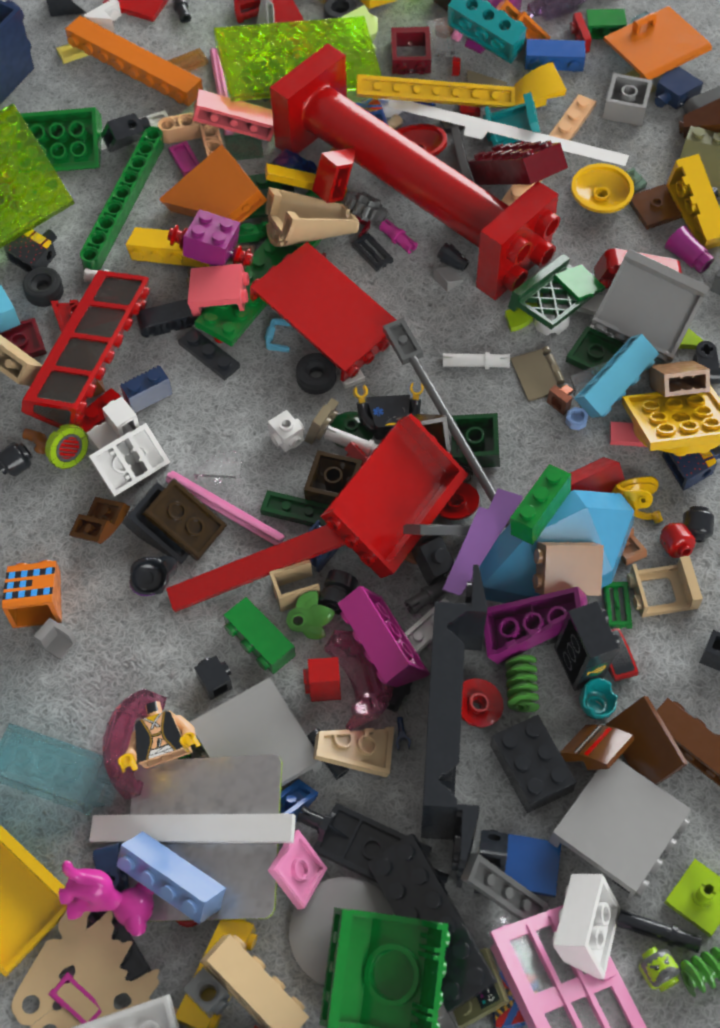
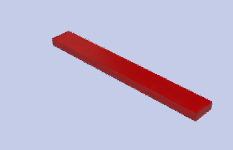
M325 525L168 587L166 590L174 612H177L269 576L271 571L312 559L345 544L335 531H332Z

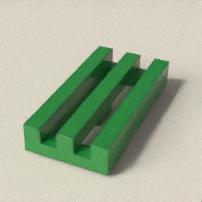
M612 582L603 587L604 606L609 617L608 624L610 629H622V627L632 629L628 582ZM609 588H613L616 621H612ZM618 588H622L626 621H621Z

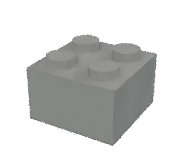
M613 73L603 119L642 126L653 80Z

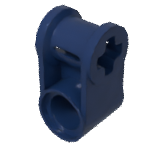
M121 842L97 848L93 851L95 869L109 875L114 888L119 892L129 888L128 874L117 867Z

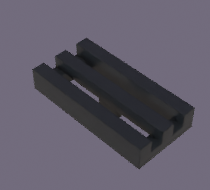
M369 233L351 242V246L376 272L381 267L385 268L388 263H393V257ZM365 240H367L385 259L382 260L375 253V250L372 247L368 246Z

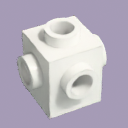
M287 410L268 421L272 442L275 446H280L285 452L291 448L298 447L304 441L303 424L299 419H294Z

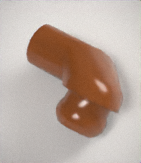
M25 428L22 438L36 444L34 447L36 453L45 454V446L48 440L46 435Z

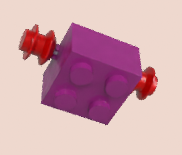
M198 210L189 228L181 231L179 226L176 225L168 233L167 239L170 241V245L173 246L175 243H178L179 248H183L182 256L213 266L226 265L229 258H232L233 264L240 263L245 269L247 266H251L254 254L251 253V248L243 251L242 246L239 245L234 250L238 243L240 222L204 210Z

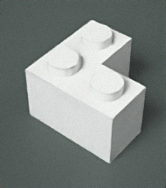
M120 397L102 408L106 421L94 426L87 432L90 445L95 451H98L126 433L140 427L137 415L123 397Z

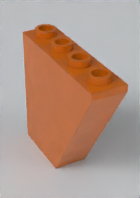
M222 144L159 198L170 211L195 217L200 209L238 221L240 224L267 201L262 192Z

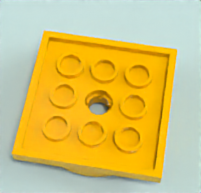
M711 385V392L664 397L658 392L622 396V405L633 422L635 436L650 451L659 450L673 453L676 456H685L693 453H708L711 449L720 445V398Z

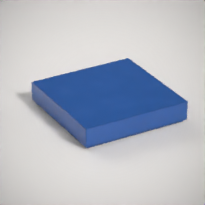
M508 834L505 873L533 894L555 898L561 844L556 848L549 843V840Z

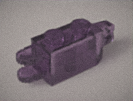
M534 0L527 4V14L530 17L542 15L546 21L578 11L579 4L587 0Z

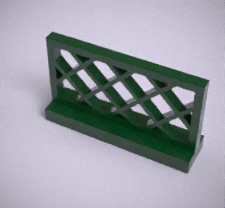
M562 254L513 290L508 308L514 312L521 309L552 330L593 297L589 296L577 301L576 299H570L571 294L564 287H553L552 284H560L554 278L555 274L565 271L566 268H573L568 264L570 258ZM540 293L550 294V297H540ZM555 294L565 295V298H555ZM527 303H537L538 307H531ZM542 304H552L553 308H543ZM557 305H567L568 309H558ZM544 314L554 315L555 319L550 320Z

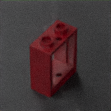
M391 27L392 74L431 73L430 27ZM425 46V56L397 57V47Z

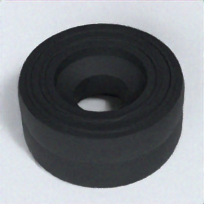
M35 268L28 272L23 279L22 285L25 296L35 306H50V301H59L63 295L64 287L61 277L52 268ZM42 284L49 285V287L45 290L38 289V287Z
M322 353L305 355L296 366L297 383L306 393L314 395L326 393L336 383V366ZM318 370L322 372V375L320 377H312L310 373Z

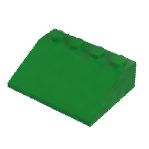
M96 107L16 114L19 174L100 168L102 120L101 114Z

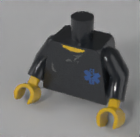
M413 383L411 384L410 392L413 394L412 398H410V395L367 397L366 401L365 397L368 394V388L363 385L364 393L361 396L357 393V387H355L353 395L355 398H358L356 404L359 421L369 432H373L375 439H384L396 424V418L405 417L409 414H420L421 399H419V395L424 390L422 383L420 392H414L412 388Z

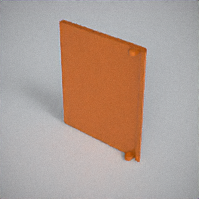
M670 6L655 13H650L634 21L632 24L604 36L603 39L640 74V78L652 80L712 50L711 43Z

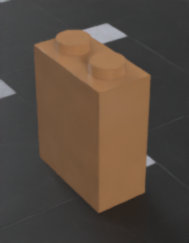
M693 360L656 364L649 368L650 388L664 397L711 392L710 369Z
M537 542V549L534 551L536 574L533 576V587L535 592L543 595L579 587L586 596H601L604 545L595 542Z

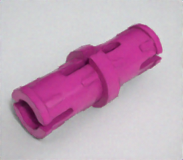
M385 219L380 224L379 230L390 237L392 243L401 246L408 254L412 253L410 249L412 251L416 250L418 244L409 238L402 228L396 227L388 219Z

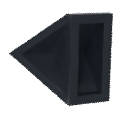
M46 0L50 17L86 13L72 0Z

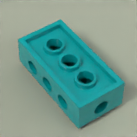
M451 0L449 3L448 26L508 63H513L525 45L527 27L521 21H515L505 11L494 8L487 0Z

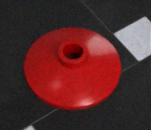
M462 482L439 515L449 520H461L471 516L476 512L480 504L477 490L473 486Z
M473 678L463 682L461 718L469 725L479 728L495 724L500 719L504 709L503 698L499 690L489 681L480 678ZM473 703L479 704L480 709L475 708Z

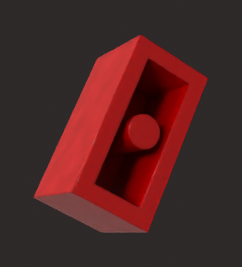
M338 657L308 659V668L303 669L305 694H310L311 702L341 700Z

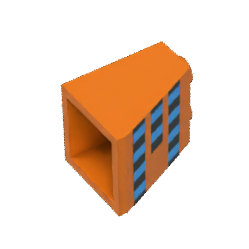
M43 560L39 563H18L15 566H7L2 609L12 628L43 625L49 617L58 623H62L61 571L56 561Z

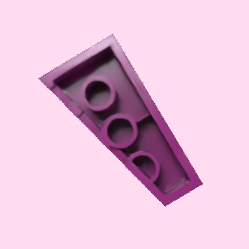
M573 587L488 607L484 630L487 657L496 664H499L559 635L568 611L588 604L586 594L579 587Z

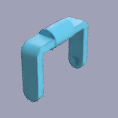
M271 319L264 338L266 340V348L268 350L289 352L290 348L288 346L271 344V341L274 338L275 325L292 326L284 319Z

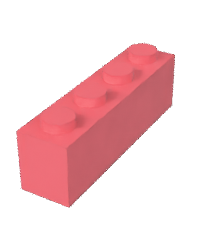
M199 89L194 104L192 121L271 142L274 133L272 109Z

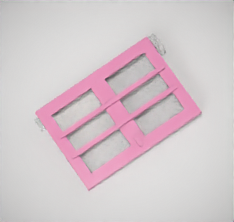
M563 905L513 924L510 917L506 915L484 926V930L492 944L490 948L528 1028H647L610 956L604 979H597L562 961L558 952L553 947V935L557 932L559 911L563 908Z

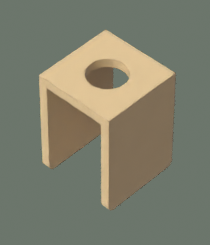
M310 560L269 572L271 586L281 612L296 608L298 598L306 592L317 591L319 598L321 593L319 583L282 595L279 590V586L313 576Z

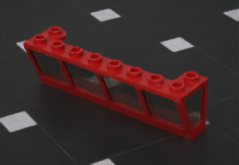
M102 270L97 271L22 400V413L59 429L64 424H74L81 427L85 418L83 413L87 406L86 400L88 397H93L97 388L95 385L97 380L101 381L106 372L105 365L111 364L115 356V347L120 348L124 339V331L128 332L133 323V319H131L133 315L137 316L139 311L146 308V299L150 292L148 277Z

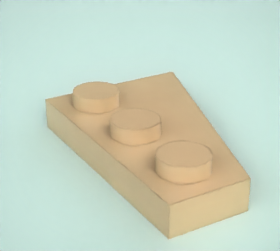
M394 727L375 730L374 728H364L359 731H350L349 729L319 731L316 734L313 759L386 778L390 774Z

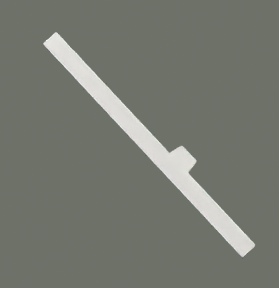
M390 100L387 105L389 108L465 126V136L481 140L487 132L531 143L537 141L542 143L551 140L552 143L560 142L563 151L626 166L629 157L626 154L412 101Z

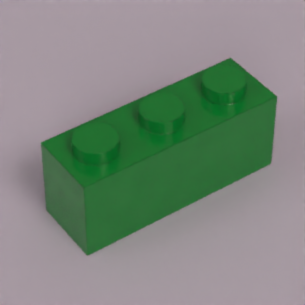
M551 464L547 466L510 517L511 535L531 545L535 543L571 492L570 473Z
M247 597L223 615L225 630L231 637L236 635L241 640V647L248 654L252 652L257 657L256 662L264 671L269 669L272 674H275L296 656L295 646Z

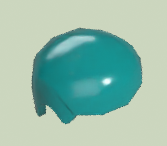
M600 677L593 678L582 687L579 694V704L587 716L592 719L602 720L609 718L616 710L618 696L613 693L610 681Z

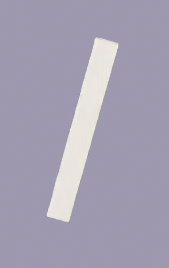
M294 814L93 815L89 842L96 844H115L121 842L123 844L139 833L145 832L159 843H294L296 816Z

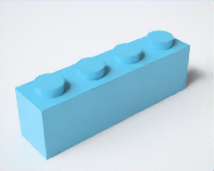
M643 334L631 336L574 399L590 417L606 416L612 410L611 406L614 402L621 400L622 396L626 395V389L640 380L641 377L639 375L653 366L655 363L654 359L659 355L658 351Z

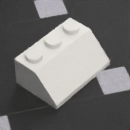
M571 874L569 885L565 888L564 905L559 911L557 932L553 935V947L558 952L562 961L597 979L605 978L621 908L603 874Z

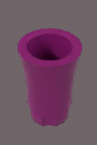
M686 226L677 229L664 246L666 250L679 257L698 273L707 270L714 261V257L691 234Z

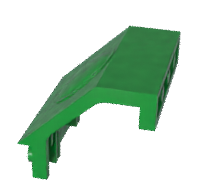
M334 907L319 1024L325 1028H440L438 1012L443 1003L441 985L442 978L445 977L447 969L444 958L445 950L450 942L448 923Z

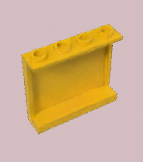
M0 825V973L7 977L59 923L67 911V904H61L59 899V888H65V886Z

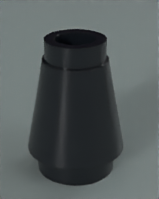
M445 243L437 254L440 262L462 272L470 262L453 244Z

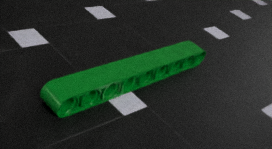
M149 127L144 131L80 251L84 271L85 268L91 270H100L164 148L160 128Z

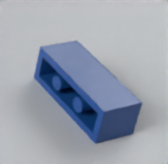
M526 39L525 69L534 70L544 64L553 62L557 71H583L585 41Z

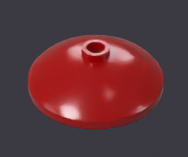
M412 124L396 130L435 157L447 145L445 131L435 125Z

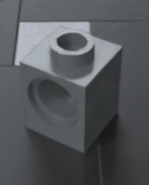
M204 967L183 988L186 995L209 1018L214 1014L220 1015L229 1005L227 1001L230 998L228 991ZM206 989H215L216 996L213 1000L208 1002L202 1000V994Z

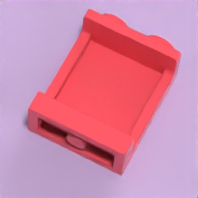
M231 264L191 268L187 303L192 315L200 316L202 314V307L237 304L239 311H244L245 303H248L246 286L249 285L250 280L249 274L244 271L243 265Z

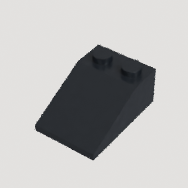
M157 482L127 514L122 524L137 537L182 564L189 554L143 515V512L164 489Z

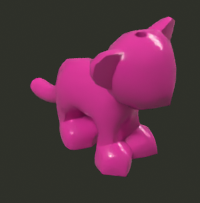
M68 860L63 862L62 871L68 877V882L65 888H59V899L61 904H67V917L69 920L82 917L84 912L113 911L117 921L125 926L131 935L141 936L145 933L146 923L154 909V892L139 882L134 887L119 892L114 888L111 878L105 872L97 869H76L72 862Z

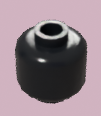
M13 442L0 451V471L4 475L9 473L16 477L31 466V458L33 456L23 443Z
M692 506L683 513L682 523L691 531L697 543H702L705 541V538L713 535L714 514L709 511V508Z

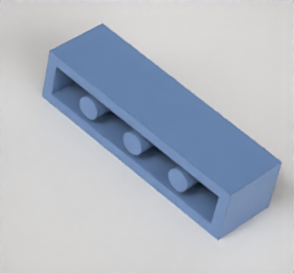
M145 832L139 833L121 845L117 867L199 925L221 909L226 888Z

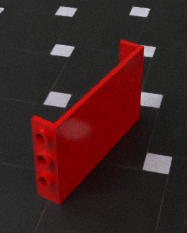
M308 242L304 243L292 254H287L281 263L277 266H272L262 278H257L250 286V299L254 301L260 297L341 370L340 380L342 382L349 377L353 378L356 376L364 364H370L378 352L385 351L390 345L383 332V326L396 321V319Z
M409 414L397 421L320 517L326 522L328 528L335 531L343 539L347 547L356 552L365 565L369 566L380 578H384L396 572L423 536L403 534L404 525L432 524L468 474L453 459V456L438 443L437 439L424 428L421 422L412 414Z

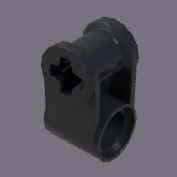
M701 341L696 347L693 361L710 369V384H720V364L717 348L710 341Z

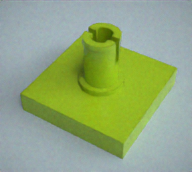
M694 859L664 903L707 936L711 937L720 924V876Z

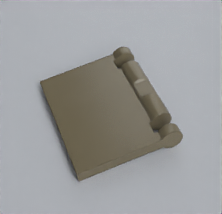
M549 346L510 358L528 402L548 397L549 390L554 385L557 386L565 383L553 354H549L551 353Z

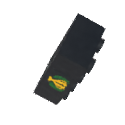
M598 601L568 611L554 645V649L574 691L582 689L590 679L604 678L619 650V637L615 631H611L608 624V614L604 608L601 609Z

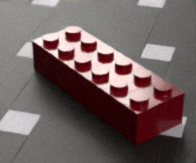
M551 140L542 143L537 141L523 144L519 142L513 145L512 143L498 144L491 147L492 151L477 153L474 155V159L468 161L474 182L477 185L533 184L568 168L561 143H552Z

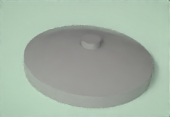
M337 877L325 880L318 884L305 909L297 910L295 907L292 914L289 939L295 961L311 980L323 987L334 907L395 915L383 892L364 880L352 877Z

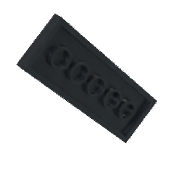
M411 833L367 862L395 915L448 923L450 942L445 950L444 958L447 969L445 977L442 978L441 985L443 1005L447 1013L453 1012L498 983L415 834Z

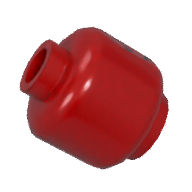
M670 523L661 531L660 544L669 556L680 558L689 556L692 553L696 540L686 525L683 523Z

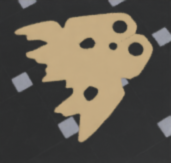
M66 911L58 925L62 939H50L45 942L13 998L11 1009L21 1025H28L31 1028H43L47 1024H53L57 1028H71L82 1023L65 1007L58 1011L54 1010L53 1003L55 1000L48 995L61 981L59 975L65 968L73 965L75 967L73 979L94 997L102 1011L96 1019L150 1001L149 997L159 985V980L157 979L159 969L152 970L133 981H127L125 977L128 971L121 969L120 965L133 942L121 943L118 939L112 940L114 925L111 922L113 912L107 911L101 919L87 928V919L90 912H84L82 917L69 920ZM71 982L64 983L56 992L61 999L87 1022L99 1010ZM122 993L128 994L132 1000L131 1004L122 1009L114 1008V998ZM29 995L37 996L40 1001L38 1010L32 1014L25 1013L22 1008L23 1000ZM174 1007L175 1014H176L177 1011H178V1008H175V1007Z

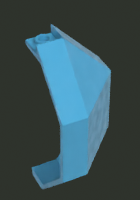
M572 490L533 545L511 535L509 524L498 536L479 566L486 600L509 603L541 595L535 592L533 587V576L536 574L534 551L537 549V542H595L604 545L602 588L611 584L634 524V509L620 493Z

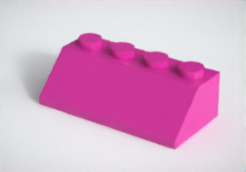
M360 585L337 603L342 610L340 613L341 617L353 628V637L365 648L364 655L377 668L376 675L383 684H389L397 688L430 675L382 596Z

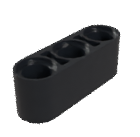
M188 299L143 309L139 311L136 318L141 335L144 338H149L150 335L157 336L170 333L171 330L178 331L191 328L192 325H195V320L199 316L192 315L187 303Z

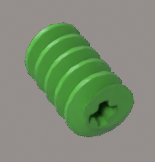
M518 655L505 662L507 670L505 674L507 678L506 687L508 688L506 693L508 697L507 706L513 711L534 712L540 708L539 704L532 703L539 700V695L533 693L538 691L539 688L537 684H533L538 680V676L533 674L537 672V667L531 664L536 663L537 659L532 655Z
M720 947L711 948L710 953L703 951L700 954V958L694 955L690 958V962L688 960L680 962L682 980L693 997H696L695 987L701 993H705V983H708L714 989L716 988L715 979L717 978L720 982Z

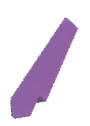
M498 488L489 509L478 508L442 589L443 591L457 596L462 595L467 582H470L472 579L473 564L481 565L522 501L523 497L521 495Z

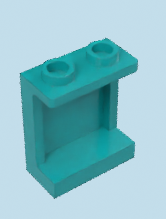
M531 92L523 94L525 103L494 113L490 112L489 106L485 107L486 115H483L484 120L541 133ZM489 132L486 134L488 142L492 141L493 146L522 141Z

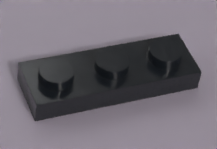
M194 327L178 340L181 347L224 381L240 368V363Z

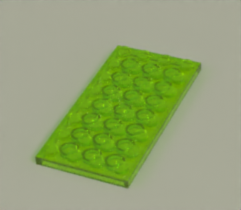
M364 16L216 27L213 29V36L231 102L271 98L270 86L327 43L346 55L347 91L356 90L357 74L382 76Z

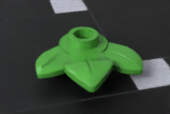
M309 591L298 598L296 608L290 610L286 622L292 631L302 632L309 639L319 640L326 637L323 626L331 621L335 611L327 606L318 605V592ZM294 617H302L303 623L296 624Z

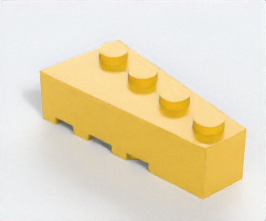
M695 154L675 161L666 186L691 234L707 250L720 246V207L700 155Z

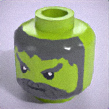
M653 947L641 955L644 960L639 964V971L651 989H659L660 992H663L680 981L678 976L681 974V969L669 950L662 949L658 951L656 947Z

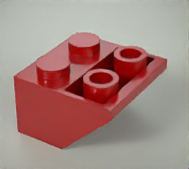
M354 148L321 153L312 191L326 203L342 201L344 199L356 150Z

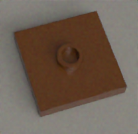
M665 184L633 194V198L629 203L646 230L683 218Z

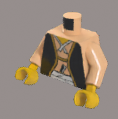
M160 702L148 703L145 706L148 717L135 723V730L132 732L126 753L118 759L122 773L125 772L128 766H131L132 771L137 770L136 761L148 769L193 753L191 745L200 746L196 738L194 726L183 716L175 715L170 710L162 712Z

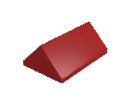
M605 457L570 473L571 491L583 490L611 493L616 484L625 480L620 462Z

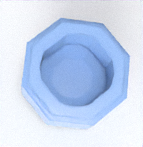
M573 407L567 411L565 423L570 429L579 431L586 427L588 414L583 408Z

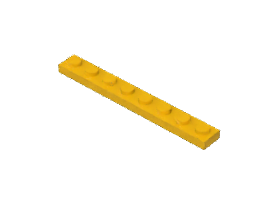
M357 74L356 97L478 107L489 106L491 108L503 109L515 106V87Z

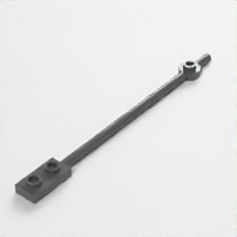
M404 318L384 325L383 332L402 365L411 363L440 415L447 416L449 431L489 500L492 502L496 491L419 361V358L423 357V351ZM510 519L504 528L510 524Z

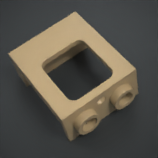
M690 556L680 557L676 565L638 570L636 564H632L630 573L627 574L628 587L633 588L635 594L633 596V605L635 610L640 611L641 618L699 609L703 600ZM661 578L669 579L676 601L674 603L648 607L641 582Z

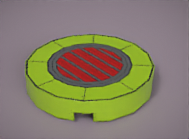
M74 424L60 426V429L54 430L50 434L46 442L45 454L48 457V461L60 469L74 467L83 460L88 451V435L82 428Z

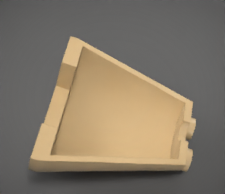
M268 188L266 215H268L269 223L266 224L269 241L275 247H284L357 233L359 230V220L350 213V209L344 204L336 202L326 203L323 199L276 188Z

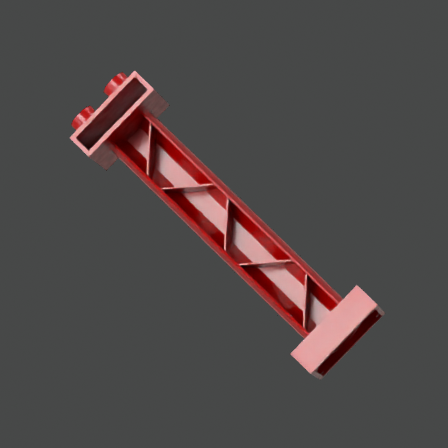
M329 43L270 86L275 147L291 158H294L318 138L336 150L354 148L356 150L354 157L356 164L479 248L476 288L495 301L507 290L513 292V290L522 285L527 280L528 271L535 264L543 268L552 259L556 250V246L551 243L552 235L560 224V217L556 215L558 193L538 181L508 206L348 99L346 55Z

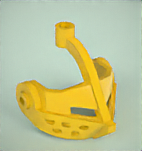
M635 477L616 484L611 493L622 494L634 509L635 517L643 520L653 519L654 523L663 521L660 511L645 513L638 510L648 508L652 504V494L659 487V482L655 477Z

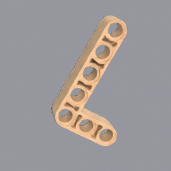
M193 112L164 117L159 120L158 128L161 129L163 142L166 144L201 138L206 157L221 144L223 145L219 128L192 121Z

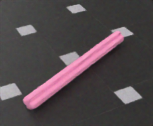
M217 47L215 49L211 48L210 56L217 94L228 97L220 49ZM223 129L224 135L226 136H232L235 133L233 131Z
M175 471L167 474V483L175 478L209 508L273 545L283 542L285 536L279 531Z

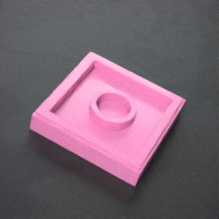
M295 830L294 843H284L268 872L276 880L297 910L305 909L328 868L300 830Z

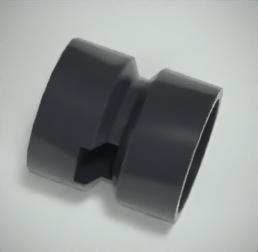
M330 570L324 582L325 588H323L319 595L318 605L327 606L333 609L335 614L340 615L342 610L337 603L356 589L358 585L356 577L346 571Z

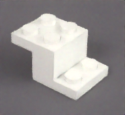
M146 423L88 456L113 497L170 463V460Z

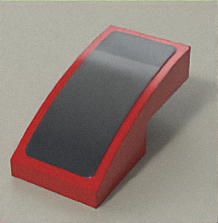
M619 628L612 629L611 631H615L619 637L620 646L608 669L614 682L637 676L638 670L622 632Z

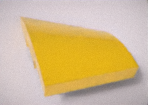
M553 62L530 71L513 86L515 87V106L525 103L523 94L529 92L532 93L536 108L546 106L547 99L566 95V87Z

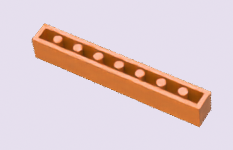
M82 16L76 18L65 28L68 44L72 47L83 50L87 55H91L102 63L114 67L117 71L129 75L132 79L144 83L147 87H151L161 94L175 99L180 104L183 103L190 106L196 100L199 89L203 90L201 78Z

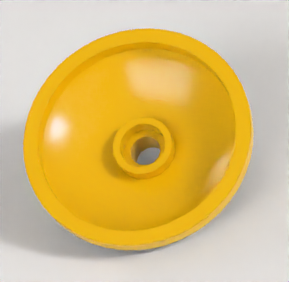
M596 163L583 167L574 175L571 192L576 202L583 208L596 213H613L625 208L631 202L634 194V183L631 177L621 168L611 164Z

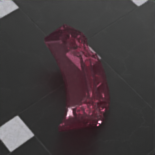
M334 630L324 649L331 657H338L339 665L344 669L354 689L355 703L351 707L352 717L346 725V729L351 731L379 718L384 713L392 699L393 686L383 684L376 675L377 668L365 657L364 652L366 650L362 644L355 640L352 635L353 631Z
M147 689L133 693L115 708L107 722L103 736L102 748L106 772L114 788L127 800L140 796L144 783L136 780L133 773L135 771H132L131 766H128L125 772L122 773L118 759L126 753L135 720L138 717L143 719L148 717L145 706L148 703L158 701L161 704L162 710H164L167 699Z

